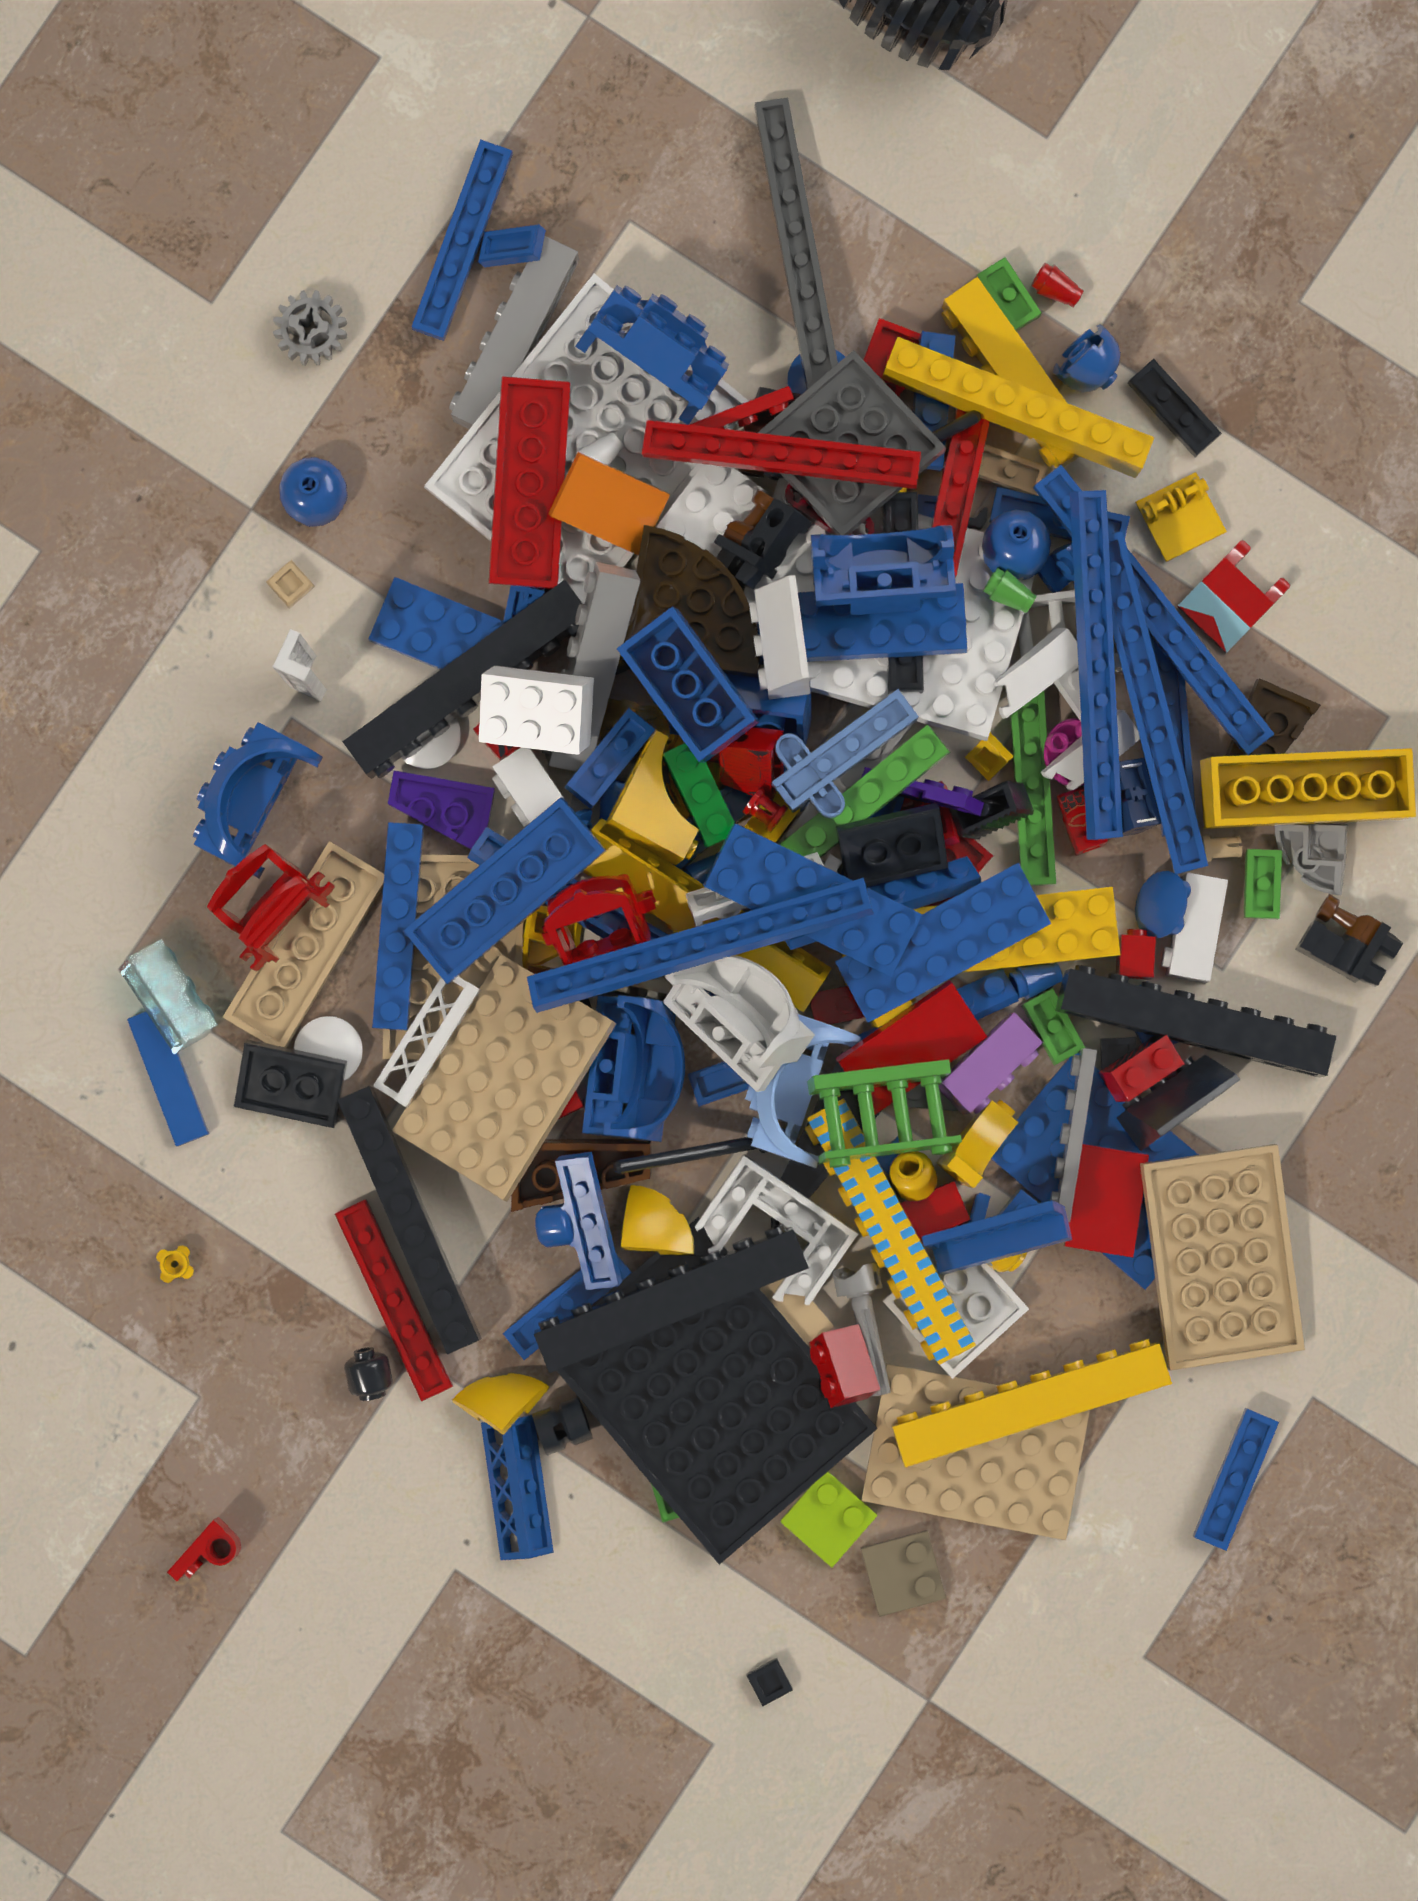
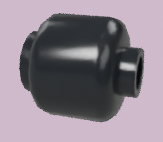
M373 1347L355 1350L354 1357L347 1360L344 1365L348 1389L352 1395L359 1396L361 1401H370L384 1397L387 1394L386 1390L393 1384L388 1357L384 1353L375 1352Z

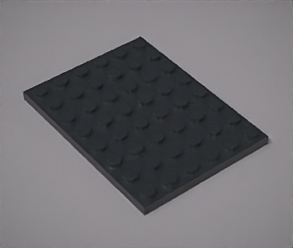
M699 1216L689 1224L694 1241V1255H660L657 1251L624 1279L620 1286L615 1287L609 1293L622 1289L623 1293L626 1294L636 1290L635 1284L641 1280L655 1276L656 1281L668 1277V1270L678 1265L687 1263L690 1268L702 1263L700 1257L708 1254V1249L714 1245L704 1227L698 1231L696 1230L695 1225L700 1219ZM723 1247L720 1251V1254L722 1255L727 1253V1249ZM760 1288L556 1370L719 1565L878 1429L856 1402L830 1408L828 1399L822 1393L821 1377L817 1366L812 1362L809 1346ZM602 1298L594 1306L604 1303V1299Z

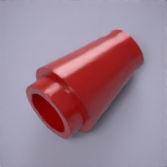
M1044 263L1031 284L1037 290L1036 294L1073 308L1084 292L1055 264L1050 266Z

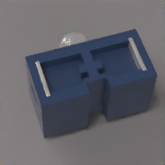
M1145 758L1119 761L1123 836L1139 834L1162 824Z

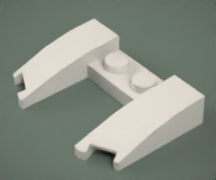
M1055 628L994 681V686L1005 685L1008 705L999 708V714L1002 718L1012 715L1054 683L1081 721L1077 641L1068 628ZM1117 709L1119 756H1121L1140 740L1138 729L1125 710ZM1082 736L1043 769L1041 774L1048 779H1052L1057 773L1071 780L1066 787L1069 790H1074L1083 784Z
M743 1154L706 1208L695 1228L697 1231L703 1227L705 1228L714 1245L708 1249L710 1253L716 1250L721 1251L752 1204L784 1224L787 1228L793 1227L796 1234L808 1241L802 1252L809 1268L784 1278L772 1298L783 1302L784 1293L805 1296L804 1304L810 1305L858 1233Z

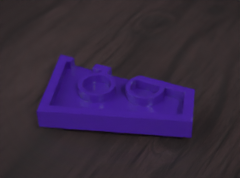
M864 767L862 777L872 769ZM925 779L924 783L915 781L899 794V796L928 804L937 803L941 807L978 816L981 815L984 802L972 797L973 791L953 786L951 791L944 789V784Z
M393 771L388 805L463 846L472 849L485 828H489L495 788Z

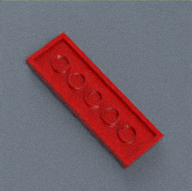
M501 377L488 584L552 589L558 585L562 521L550 516L548 513L565 479L571 382Z

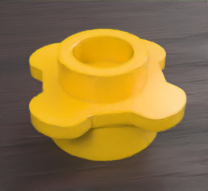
M181 1245L176 1250L167 1251L162 1249L157 1253L156 1259L160 1262V1278L163 1282L171 1283L175 1278L183 1277L184 1279H189L193 1276L194 1268L189 1263L190 1249ZM173 1261L178 1262V1266L176 1268L172 1266Z

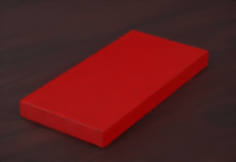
M948 980L835 1059L844 1072L949 1060L951 1063L986 1039L987 1035L953 983ZM921 1082L908 1083V1088L905 1089V1092H909ZM887 1086L874 1087V1092L871 1095L874 1114L876 1115L893 1103L891 1091L887 1090Z

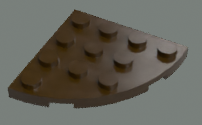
M644 525L636 568L640 584L624 643L673 606L680 611L725 674L758 678L760 656H756L754 635H758L756 622L752 623L749 602L735 577L713 554L686 540L684 536L662 528Z

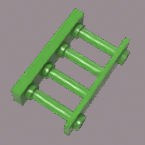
M949 1060L812 1076L807 1081L809 1095L819 1094L820 1099H824L831 1151H826L818 1157L819 1164L829 1162L830 1168H838L851 1165L850 1160L925 1150H931L932 1155L953 1152L952 1147L961 1143L962 1139L961 1135L948 1137L946 1135L939 1085L942 1084L941 1079L951 1074ZM921 1082V1087H925L932 1139L913 1141L905 1089L908 1088V1083ZM887 1086V1090L892 1093L899 1143L879 1145L871 1095L874 1092V1087ZM853 1090L854 1095L858 1096L865 1147L845 1149L837 1098L841 1096L840 1091Z

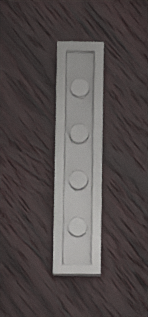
M1086 1048L1080 1049L1079 1055H1073L1070 1075L1076 1076L1074 1090L1068 1089L1065 1109L1070 1110L1068 1124H1062L1059 1141L1060 1144H1065L1063 1158L1057 1157L1054 1178H1059L1058 1192L1052 1191L1050 1200L1065 1206L1068 1222L1071 1220L1097 1050Z

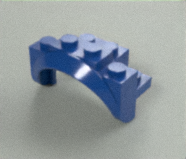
M616 285L575 347L586 353L597 337L689 401L678 418L686 425H689L699 409L702 410L711 392L727 371L729 364L724 361L726 356L711 345L707 348L705 341L709 333L704 330L706 325L697 317L691 314L686 317L676 310L678 305L667 296L661 294L657 297L652 294L649 300H641V295L632 288L624 286L622 289ZM633 323L627 333L622 330L623 324ZM691 365L693 374L689 377L684 373Z
M941 525L920 530L865 535H811V564L816 607L850 604V615L920 611L921 599L956 597L952 526Z
M257 722L255 728L249 727L241 742L242 747L236 750L229 746L226 753L222 751L218 755L213 765V770L216 771L210 783L205 782L197 796V800L200 801L197 808L205 812V819H201L193 833V837L196 838L194 845L233 867H236L248 856L297 760H302L318 768L323 758L308 747ZM270 760L273 766L269 769L260 763ZM229 826L238 830L236 836L230 834ZM261 866L253 876L260 879L265 868Z
M620 995L618 997L598 996L596 1011L615 1022L616 1025L589 1068L582 1133L662 1142L664 1122L679 1099L685 1076L684 1048L675 1025L676 1014L663 1001ZM632 1023L634 1026L635 1035L631 1034ZM623 1104H627V1107L622 1114Z

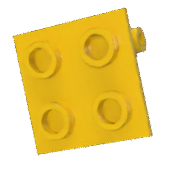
M1196 472L1135 502L1166 562L1227 532L1206 492L1209 490L1207 482L1204 478L1200 479Z

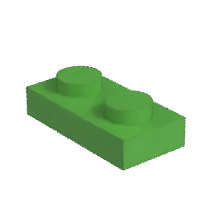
M1006 257L977 274L976 277L980 279L1016 332L1041 317V311Z
M1246 850L1244 918L1280 919L1282 850Z
M1052 988L1022 1004L1021 1007L1037 1036L1043 1042L1042 1045L1052 1064L1056 1065L1079 1053L1080 1049L1085 1048L1069 1016L1055 1011L1058 996Z

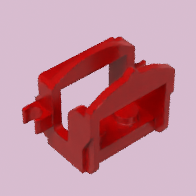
M264 844L244 858L236 867L227 871L225 879L214 892L207 908L228 928L240 934L239 939L247 947L240 954L239 958L247 961L251 956H254L255 960L250 965V969L257 972L266 962L272 960L277 963L280 959L267 945L310 899L327 909L330 904L327 902L328 899L326 897L333 891L335 885L328 881L325 886L320 887V881L325 877L324 874L318 871L309 879L298 867ZM269 858L284 872L281 877L242 919L224 909L223 907Z
M627 874L598 876L581 880L568 886L554 898L548 900L547 910L549 916L545 919L544 926H542L544 931L542 936L546 946H554L563 966L650 941V929L645 920L644 913L656 909V900L651 889L637 894ZM619 888L623 890V892L613 891ZM622 907L630 930L627 928L618 929L612 932L609 937L597 941L594 939L586 940L576 947L568 925Z

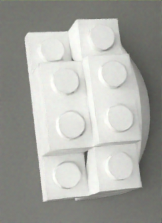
M733 955L665 976L673 987L663 1003L756 1092L765 1091L782 1064L797 1062L815 1036L799 1020L798 1010L794 1007L787 989L780 980L770 971L751 960ZM705 990L712 992L717 996L711 997Z

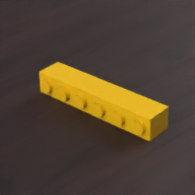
M978 277L944 299L942 305L944 311L941 313L944 321L950 329L956 328L963 337L961 344L965 351L971 357L975 355L983 365L980 369L1066 402ZM1036 440L1041 447L1038 450L1039 454L1049 467L1052 465L1055 468L1060 465L1066 467L1080 457Z

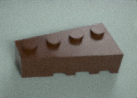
M545 1139L511 1195V1212L564 1199L555 1163L559 1156L592 1152L601 1190L650 1179L651 1168L619 1174L614 1171L613 1164L617 1160L652 1154V1141L635 1139Z

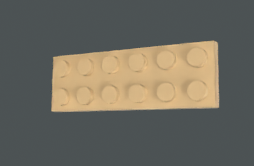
M330 841L308 875L310 879L319 871L325 875L320 881V887L325 886L328 881L335 885L333 891L326 897L330 905L326 909L310 899L267 945L280 958L278 962L275 963L272 960L266 962L257 972L251 969L223 1015L224 1019L267 1044L287 1047L383 888L384 873Z

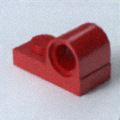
M217 1517L205 1528L167 1573L176 1581H179L184 1576L190 1579L204 1564L199 1560L201 1556L213 1565H226L238 1556L241 1549L240 1538L222 1519ZM221 1538L228 1541L231 1548L228 1556H220L215 1552L214 1543L216 1539Z

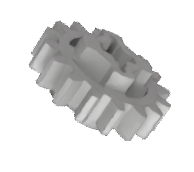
M303 290L300 293L301 299L297 301L291 295L288 297L291 304L288 308L279 305L278 308L283 316L274 317L273 321L275 325L281 328L273 331L276 339H283L278 346L281 351L289 349L288 357L290 360L293 361L299 355L302 365L306 366L308 359L313 358L317 366L320 365L321 356L324 355L328 360H332L330 351L332 349L342 350L338 339H347L346 331L340 329L347 325L345 317H338L343 312L340 305L331 307L333 303L331 296L328 295L322 301L319 291L315 290L312 298H308ZM305 308L303 312H301L298 315H295L298 311ZM321 310L331 317L332 324L321 319ZM314 321L317 329H311L310 334L307 336L304 327H310L311 322ZM288 332L299 336V346L292 342ZM322 341H326L323 345L315 348V346L321 343Z

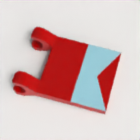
M1241 540L1177 606L1225 653L1290 588V584L1284 578H1280L1264 594L1236 567L1251 549L1250 545L1244 540Z

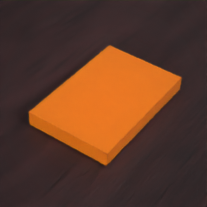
M577 452L548 514L639 556L644 525L656 526L670 494L583 453Z

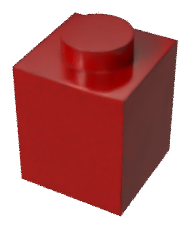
M1127 929V935L1121 934L1118 937L1120 955L1116 957V974L1126 976L1129 979L1151 980L1154 978L1156 937L1147 936V930Z

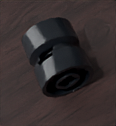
M579 1397L560 1403L558 1410L548 1407L532 1413L537 1433L547 1456L564 1450L568 1442L578 1445L593 1439ZM562 1422L564 1430L557 1431L555 1426Z

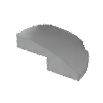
M1348 824L1275 825L1276 842L1279 850H1282V858L1286 865L1292 864L1302 875L1301 881L1321 892L1342 895Z

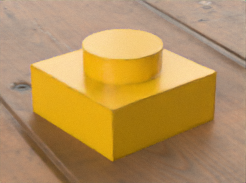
M991 732L987 741L981 740L965 756L988 781L1014 757Z

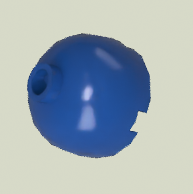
M1101 324L1096 325L1098 329L1096 333L1088 329L1080 335L1062 354L1064 358H1067L1060 367L1057 363L1054 366L1053 373L1072 390L1081 393L1091 392L1099 387L1104 390L1118 376L1115 371L1120 364V348L1115 338Z
M317 457L302 458L292 463L283 473L279 484L280 501L286 513L297 522L309 527L324 526L334 521L340 515L339 512L343 509L348 498L347 484L340 470L331 462Z
M1017 509L1003 512L994 518L984 532L982 542L984 562L992 572L996 568L1004 572L1007 569L1017 579L1023 578V580L1032 578L1043 569L1048 561L1051 547L1049 531L1043 521L1029 511Z

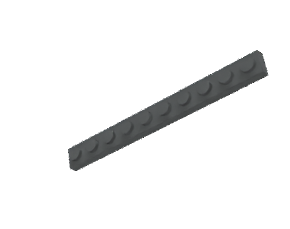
M787 97L755 102L754 109L805 384L808 390L836 366L838 361Z

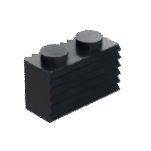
M1008 780L972 796L984 802L980 816L949 809L958 836L979 840L981 836L986 837L987 834H992V831L997 832L998 828L1003 829L1004 826H1009L1010 823L1015 824L1016 820L1021 821V818H1027V815H1033L1034 812L1025 785L1020 782L1017 783V781Z

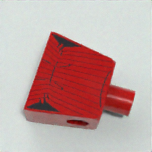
M752 727L708 761L720 764L721 783L752 796L761 787L765 790L764 794L773 800L777 791L772 786V781L784 773V764L776 753V743L783 736V731Z

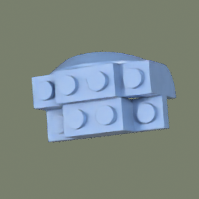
M798 1014L799 1020L815 1034L806 1048L812 1051L811 1056L802 1054L797 1062L782 1064L765 1091L756 1092L749 1085L745 1100L751 1101L749 1109L757 1111L759 1119L753 1117L747 1137L753 1139L751 1146L817 1168L819 1156L808 1153L795 1145L812 1095H809L807 1081L812 1076L819 1075L829 1043L853 1047L860 1042L861 1037L849 1031ZM778 1120L787 1123L786 1129L780 1127Z

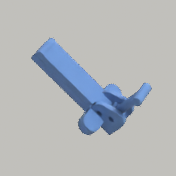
M897 689L812 753L797 735L785 734L777 740L776 753L788 770L772 781V786L784 799L792 813L799 809L800 812H803L811 801L824 817L835 818L843 812L845 799L833 782L917 721L919 716L899 689Z

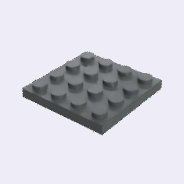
M854 350L758 432L921 452L919 474L946 451V447ZM780 473L837 535L851 534L903 489L902 487Z

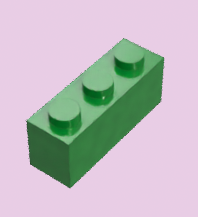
M685 743L664 752L662 759L694 826L699 829L698 834L704 847H710L726 839L735 822L707 763L698 762Z

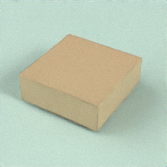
M292 560L266 581L289 609L315 587Z

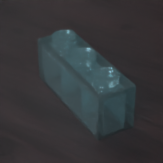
M162 939L129 956L119 967L120 973L174 1054L205 1038L218 1025L213 1011L208 1005L203 1003L196 992L194 982L190 977L185 976L177 963L175 953L169 947H166Z

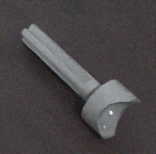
M876 1262L865 1264L857 1272L846 1267L833 1270L832 1274L837 1297L847 1296V1298H852L856 1325L859 1324L881 1389L872 1396L891 1393L872 1299L869 1295L874 1293L873 1290L882 1288L878 1265Z

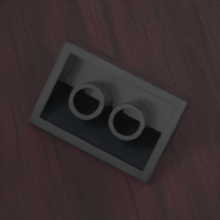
M1203 1055L1196 1061L1190 1056L1183 1061L1185 1064L1176 1070L1178 1074L1171 1079L1165 1077L1151 1086L1149 1089L1152 1092L1144 1098L1139 1094L1132 1100L1123 1103L1122 1106L1125 1111L1117 1117V1120L1138 1149L1142 1151L1240 1081L1237 1074L1207 1055Z

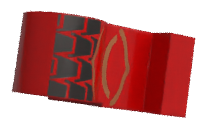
M1084 786L1057 795L1058 805L1063 816L1062 820L1075 855L1078 856L1105 846L1108 842L1107 839H1087Z

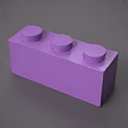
M1015 1012L1011 1013L987 1034L986 1039L978 1043L951 1069V1074L941 1079L942 1084L939 1085V1090L962 1115L969 1114L972 1111L978 1114L990 1103L991 1100L987 1096L996 1088L1000 1091L1003 1090L1015 1078L1012 1072L1020 1064L1026 1067L1039 1055L1036 1049L1043 1042Z

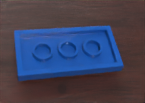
M394 577L368 639L375 644L441 670L506 622Z

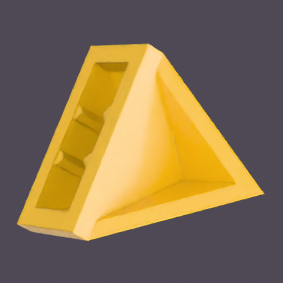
M541 906L526 919L522 958L523 968L527 969L528 963L542 965L559 956L553 945L546 946L542 933H544L542 926H544V921L549 916L547 906ZM574 923L568 925V928L577 947L580 943L582 926Z

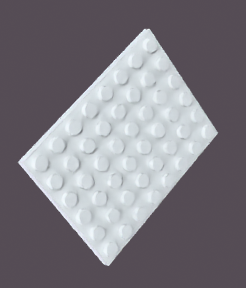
M594 273L512 377L571 382L565 478L572 465V460L576 457L577 451L607 436L609 433L615 434L622 442L623 449L609 466L670 494L656 523L657 525L703 464L643 457L642 448L647 420L685 424L678 418L689 401L598 337L586 353L575 347L614 290ZM633 323L623 324L622 330L627 333ZM691 365L684 373L689 377L693 374ZM721 378L711 392L702 410L699 409L690 424L748 402V400ZM500 392L424 486L426 490L490 541ZM737 423L729 425L724 428L732 430ZM562 521L558 584L566 580L584 605L588 593L584 592L586 575L588 571L593 572L595 562L623 568L634 553Z
M778 479L773 498L787 504L785 490L789 483L785 479ZM794 491L795 502L799 503L803 498L798 492ZM881 507L870 516L874 523V534L883 533V512ZM918 514L919 530L931 528L933 518ZM814 523L805 535L799 532L787 549L785 559L775 568L778 572L774 578L770 579L763 575L754 589L745 586L744 594L748 602L756 601L754 590L792 575L796 576L798 592L814 591L811 564V535L832 534ZM865 524L857 527L853 531V535L867 534L865 532ZM967 528L959 568L955 578L956 583L964 584L967 653L923 656L924 692L921 694L920 692L901 693L919 716L917 722L987 741L1003 685L994 686V681L1008 670L1024 612L988 599L990 595L983 592L985 585L993 574L983 558L982 542L984 532ZM1035 576L1023 580V578L1018 580L1031 591ZM888 658L807 662L812 692L868 708H873L890 695L888 694ZM764 664L759 667V669L765 668Z

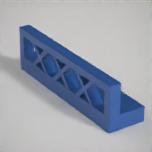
M1050 1200L922 1236L924 1247L932 1249L934 1252L938 1274L945 1275L1072 1240L1065 1206Z
M520 1416L508 1431L502 1435L503 1444L501 1447L496 1443L494 1428L486 1422H481L500 1560L530 1559L554 1553L537 1432L533 1416ZM502 1463L505 1465L508 1472V1478L506 1482L500 1474V1466ZM507 1498L512 1502L513 1513L511 1516L505 1509ZM511 1533L517 1537L519 1551H511Z

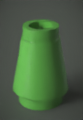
M996 568L983 589V592L990 595L988 599L1019 611L1021 610L1024 613L1028 612L1037 597L1007 569L1004 572Z

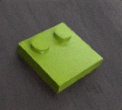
M828 1471L802 1494L781 1518L780 1522L833 1568L878 1515Z

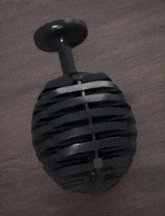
M839 0L843 9L852 1ZM857 0L849 19L856 26H859L866 19L870 10L872 11L875 7L864 32L872 40L879 36L891 19L892 21L881 43V47L889 52L897 46L902 36L909 30L898 55L906 61H909L925 39L929 38L917 62V65L926 68L936 59L946 43L951 44L938 69L950 70L968 45L976 44L975 50L970 57L972 58L992 42L1004 21L1008 0H1004L1002 5H1000L999 0Z

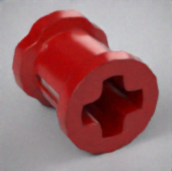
M760 787L744 808L743 813L745 815H753L767 826L766 830L771 833L789 807L786 805L780 806L764 794L765 790ZM759 805H762L764 808L770 811L772 815L768 814L763 809H761Z

